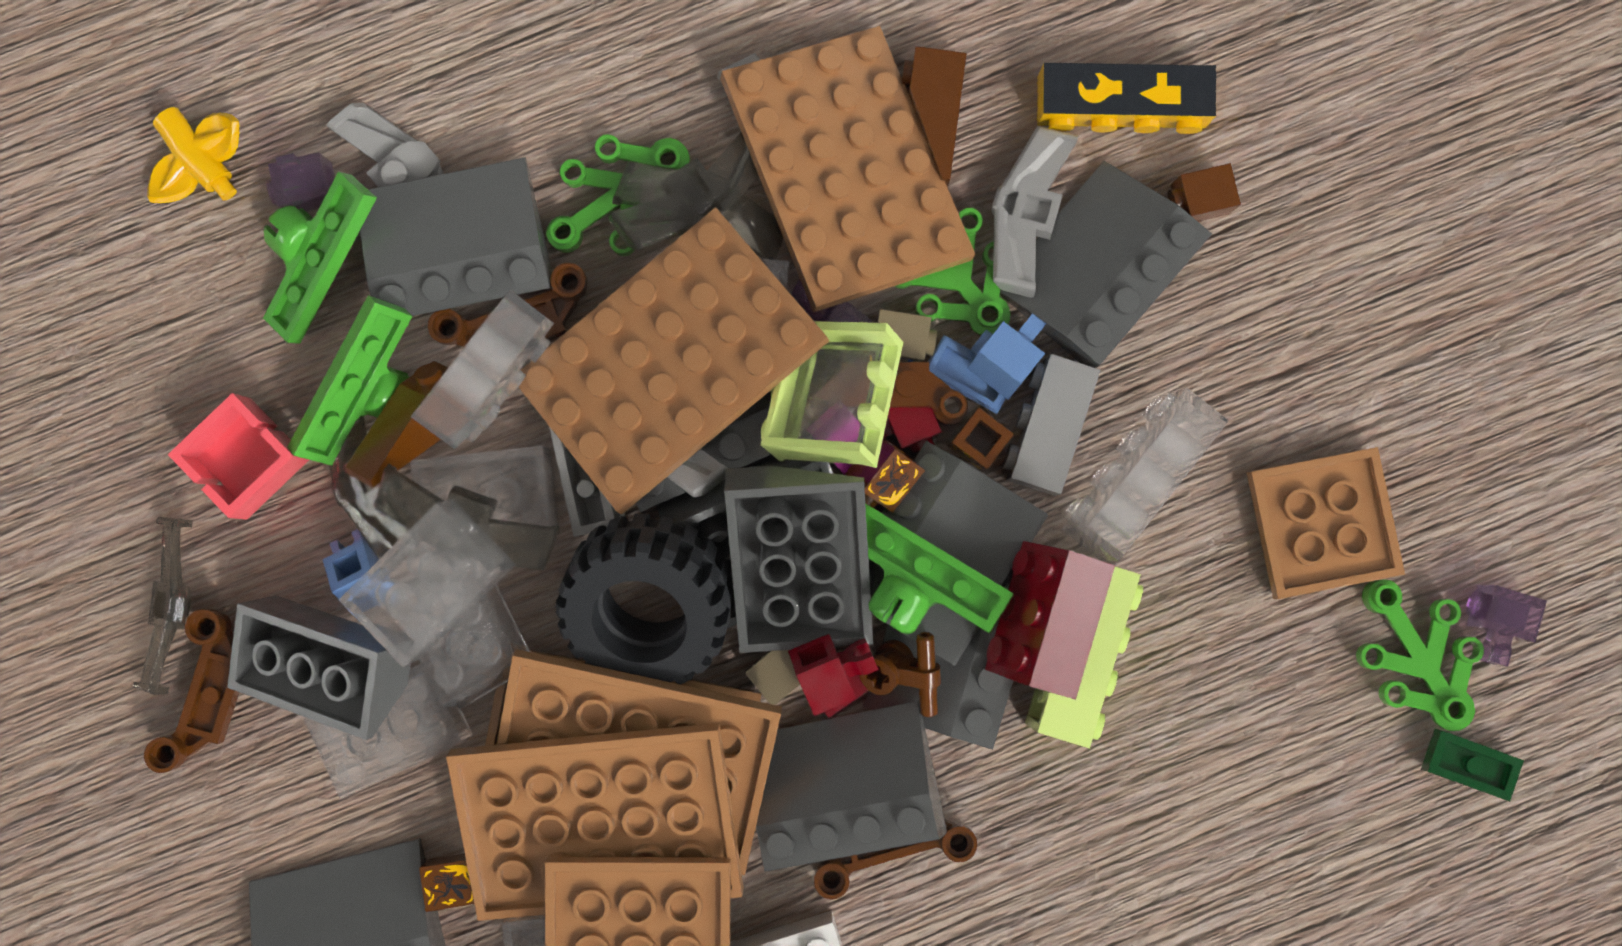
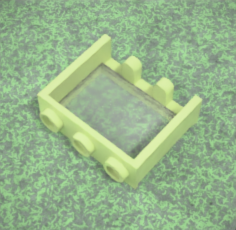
M814 321L827 336L829 342L771 390V402L767 419L764 420L761 427V446L779 461L789 459L848 463L877 468L903 341L888 323Z

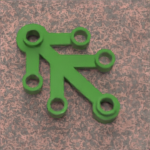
M609 134L599 137L595 143V151L602 162L611 164L618 160L644 165L632 175L587 168L576 159L565 161L561 165L560 176L567 186L578 188L585 185L609 189V191L572 217L559 216L554 218L549 223L546 231L550 244L562 253L575 251L582 243L583 231L621 205L617 229L610 235L609 244L617 255H631L637 245L634 232L641 191L655 180L654 201L646 209L644 218L651 230L655 232L666 230L671 224L669 206L673 182L683 177L690 165L687 148L676 139H661L649 148L620 143L615 136ZM604 144H615L616 151L609 156L602 154L601 149ZM673 153L676 156L673 164L664 165L660 162L663 154ZM572 167L581 169V175L576 180H569L566 176L567 171ZM656 211H662L666 214L664 222L658 225L653 224L650 221L651 215ZM561 226H568L571 229V233L566 239H558L556 237V231ZM623 235L628 236L631 239L630 245L626 249H618L615 245L617 238Z
M965 208L959 213L960 219L969 215L975 218L977 224L973 229L965 228L974 250L976 233L980 230L983 220L978 210ZM994 241L990 242L982 253V260L987 266L983 293L971 280L973 259L969 262L895 286L899 289L919 286L958 291L967 302V304L942 303L936 295H923L917 302L916 314L932 317L931 322L936 319L968 322L971 329L981 336L986 329L994 334L1003 321L1006 324H1009L1010 321L1009 306L1000 297V288L993 282V261L988 257V251L994 249ZM925 301H932L937 307V312L933 315H926L921 310V304ZM984 308L994 309L997 314L996 320L993 322L985 321L982 318V310Z
M1384 579L1367 583L1362 591L1363 604L1373 613L1384 614L1409 657L1387 652L1379 644L1365 643L1357 649V662L1366 669L1378 670L1384 668L1422 678L1432 693L1430 695L1411 691L1404 683L1389 680L1384 682L1379 688L1380 700L1385 705L1395 708L1409 706L1428 711L1435 724L1445 730L1459 731L1466 728L1472 722L1475 715L1473 699L1466 691L1472 665L1478 662L1484 654V647L1481 641L1467 636L1457 638L1452 644V653L1455 660L1448 683L1440 671L1450 625L1457 623L1461 617L1460 606L1450 599H1438L1431 604L1429 608L1431 623L1426 645H1424L1400 606L1402 602L1400 587L1395 582ZM1384 589L1389 590L1391 593V601L1387 605H1384L1380 600V593ZM1444 604L1450 608V616L1446 620H1443L1439 613L1440 608ZM1470 642L1473 646L1472 655L1469 657H1465L1462 651L1464 644ZM1371 648L1377 652V660L1373 664H1369L1366 660V653ZM1393 686H1397L1400 690V696L1398 700L1392 702L1388 693ZM1456 701L1459 705V712L1455 717H1451L1448 708L1452 702Z

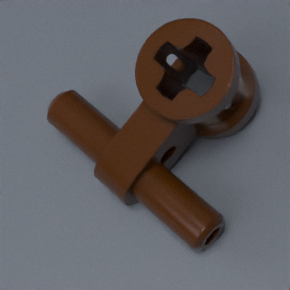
M921 632L916 636L917 658H914L913 653L904 643L898 640L885 641L877 649L876 654L873 655L878 670L866 675H859L863 685L870 692L877 695L889 694L897 684L919 688L920 714L927 718L937 715V687L941 684L940 665L935 662L934 635L930 632Z

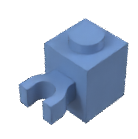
M1032 313L1018 332L1004 321L994 334L986 329L971 348L976 357L967 369L1009 400L1045 354L1032 342L1046 323Z
M358 528L352 531V536L354 537L353 544L344 547L338 540L331 542L330 547L334 554L322 560L331 592L357 617H360L397 596L387 565L370 548L367 536Z

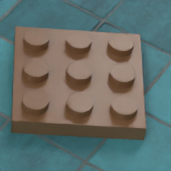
M1378 447L1247 472L1273 599H1283L1405 575Z

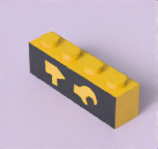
M1043 63L1037 76V126H1049V129L1061 132L1071 131L1074 129V126H1091L1092 131L1100 133L1115 131L1117 127H1134V132L1153 133L1159 131L1160 128H1176L1177 133L1194 134L1201 132L1202 128H1206L1216 117V65Z

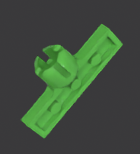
M337 173L314 218L303 208L298 210L295 206L289 205L277 209L268 218L279 230L277 234L269 225L264 226L263 231L266 244L285 262L287 269L263 319L288 343L300 344L377 199L351 174Z
M369 295L367 296L287 446L294 456L332 466L355 422L365 415L378 418L399 384L409 378L406 372L387 366L392 353L412 318V315L405 308Z
M865 503L868 559L884 570V578L868 603L871 613L886 623L901 601L902 604L892 618L890 626L901 633L911 634L916 631L929 608L935 604H940L990 634L1014 594Z

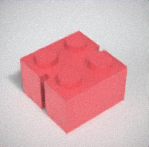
M235 393L230 394L168 454L194 483L205 484L201 490L228 518L234 519L250 518L309 461V459L297 457L291 453L287 447L291 439L284 432L274 430L277 425L251 398Z

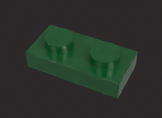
M1434 728L1421 770L1510 802L1524 760Z

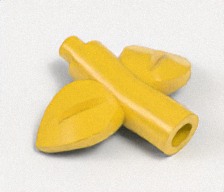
M177 107L167 108L155 117L153 126L161 135L171 153L160 159L152 169L147 188L149 201L151 203L179 201L193 193L198 183L207 192L215 191L223 201L231 199L237 193V190L229 181L232 177L231 172L221 162L232 158L238 148V119L228 113H212L201 121L194 132Z

